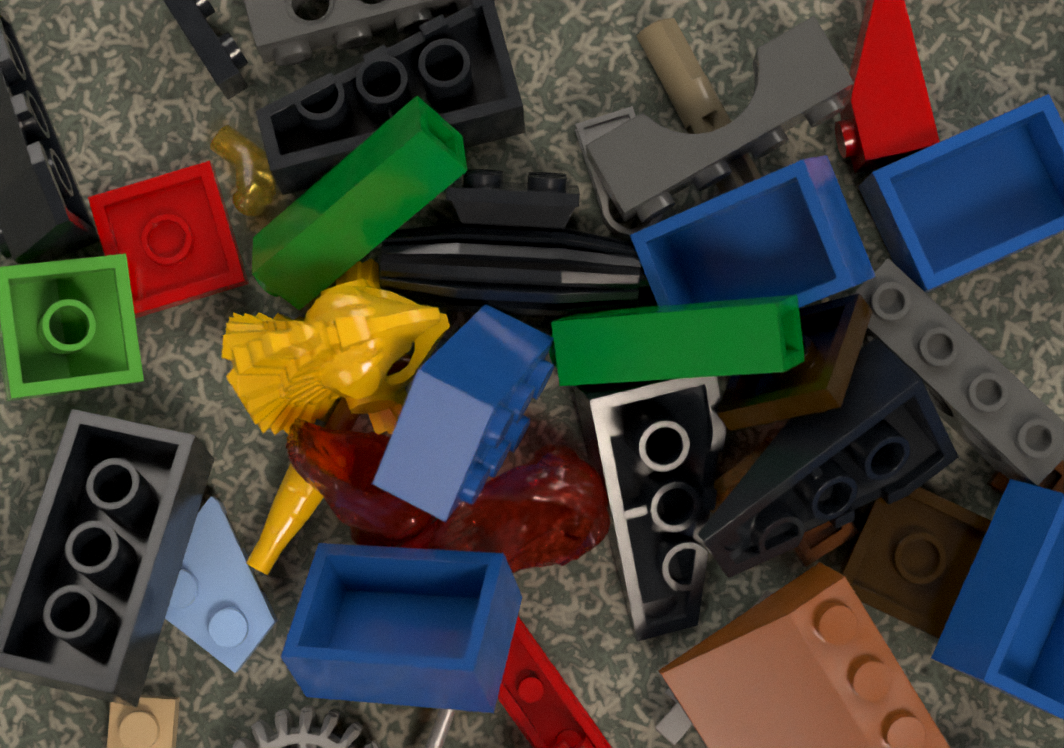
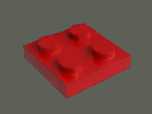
M210 160L88 197L104 255L126 254L135 319L249 284L217 174Z

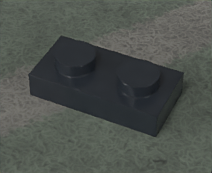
M163 0L227 100L248 88L249 86L238 71L249 64L229 31L217 38L205 19L216 12L209 0Z

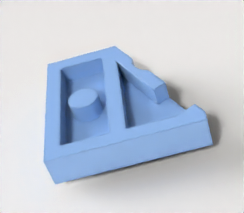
M211 496L197 514L165 619L236 673L242 668L278 620L266 594L262 592L256 580L253 567L246 564L248 556L244 548H241L231 527L223 503L215 496Z

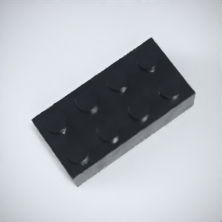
M75 409L71 410L0 617V672L13 679L137 708L215 460L196 435Z

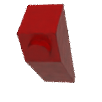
M867 0L849 73L854 84L846 98L843 99L845 109L840 112L841 120L835 122V136L842 158L851 157L855 173L887 166L940 142L905 0Z

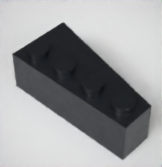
M470 0V6L447 18H444L441 14L420 25V32L389 48L382 45L362 55L363 61L335 76L330 72L257 110L256 115L270 172L282 195L312 187L416 96L421 98L463 136L464 148L525 133L523 103L494 0Z

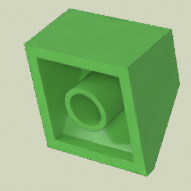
M126 254L0 267V362L6 402L144 381Z

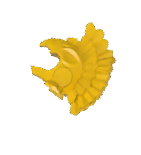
M369 259L363 263L358 261L336 280V286L321 291V297L316 299L313 306L306 311L305 318L299 316L291 319L288 316L277 313L272 319L258 312L257 316L244 313V316L233 312V317H229V322L226 323V334L223 335L221 358L232 361L233 368L226 378L240 398L254 424L259 426L263 434L270 429L274 436L281 430L290 435L297 425L308 430L316 422V419L327 422L337 405V399L340 397L346 399L352 414L369 415L377 435L385 431L388 434H393L408 396L405 387L415 378L418 369L429 359L444 334L450 328L447 314L440 313L437 307L419 305L391 291L380 289L378 263ZM415 341V351L408 366L400 372L386 376L393 363L411 350L412 343Z

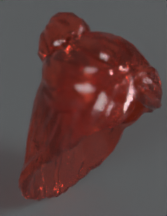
M296 418L289 427V435L285 445L288 459L296 472L324 497L338 519L343 524L350 526V537L356 545L396 547L397 544L410 541L419 536L435 520V516L373 485L391 436L377 434L374 431L364 433L327 429Z
M559 443L546 444L534 452L533 458L529 463L514 467L487 481L472 505L462 501L446 522L439 519L431 541L428 544V549L504 553L513 574L525 569L556 564L565 566L572 560H578L587 552H591L592 549L604 540L610 530V515L607 510L608 498L605 493L603 479L596 469L580 459L572 448Z

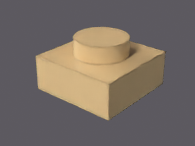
M141 695L137 708L110 702L107 748H176L180 697Z

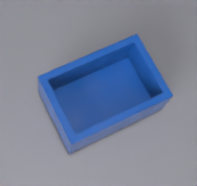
M1050 94L873 171L858 186L893 263L925 293H928L1064 232V124Z
M827 155L797 161L630 235L658 306L798 295L800 308L876 277Z
M485 304L418 369L373 485L445 522L462 501L472 505L482 491L488 476L492 478L496 476L508 452L514 453L528 429L531 418L525 416L524 413L531 399L537 400L540 397L554 369V364L546 361L554 341L553 337Z
M1010 479L931 659L1064 720V493Z
M318 543L281 658L306 697L494 713L522 601V594L504 553Z

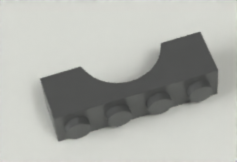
M815 16L757 48L753 60L755 83L753 97L745 110L726 126L711 132L686 134L669 130L654 122L644 113H641L586 144L587 158L624 222L637 215L642 223L656 218L676 204L672 195L693 183L698 191L709 188L732 173L728 165L732 161L748 152H751L754 159H759L773 152L789 140L785 134L787 130L805 120L808 121L811 128L816 127L845 109L841 100L846 98L854 82Z

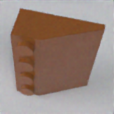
M821 562L658 670L707 748H950L846 577Z

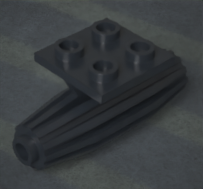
M467 169L462 175V180L457 179L447 187L446 200L452 201L461 222L397 229L382 241L380 285L382 290L391 291L413 302L457 312H478L487 304L505 314L562 317L585 312L637 308L638 296H650L651 287L633 242L565 228L575 208L579 207L580 192L578 186L567 185V174L529 172L527 183L503 182L502 170Z

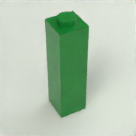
M418 96L413 98L253 237L252 275L257 283L268 294L274 297L281 296L296 309L301 310L319 295L321 291L325 290L467 171L463 136Z
M798 295L585 312L551 322L553 332L551 337H553L554 341L549 349L552 364H554L558 371L559 386L785 372L805 361Z

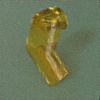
M227 124L213 138L210 150L235 167L236 188L238 189L232 196L235 208L246 216L254 217L261 215L266 205L272 203L276 194V181L270 172L266 152Z

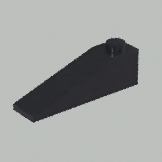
M0 8V252L6 259L13 257V260L21 265L51 262L99 242L100 238L10 18Z
M875 338L859 351L841 407L821 413L815 412L792 417L788 420L698 532V536L728 578L796 548L805 532L826 522H830L837 529L854 521V510L874 500L882 498L889 505L907 497L959 458L922 379L882 342Z
M717 376L573 385L584 444L634 638L638 642L698 626L708 551L698 536V532L709 520L710 510H715L718 490L714 487L718 454L724 450L726 426L716 414L721 403Z

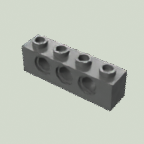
M244 0L257 50L265 63L275 60L278 66L302 63L313 56L312 50L334 44L340 50L362 47L373 40L372 34L397 28L398 33L401 34L420 31V25L432 20L434 17H438L441 14L446 15L458 12L471 5L470 0H384L378 4H366L360 0H325L329 3L326 14L318 20L306 21L299 18L298 13L301 6L308 0Z
M888 258L874 272L876 277L865 281L853 293V295L860 293L873 311L862 344L865 346L877 338L922 379L938 415L998 472L1004 474L1009 480L1013 479L1038 486L1064 459V421Z

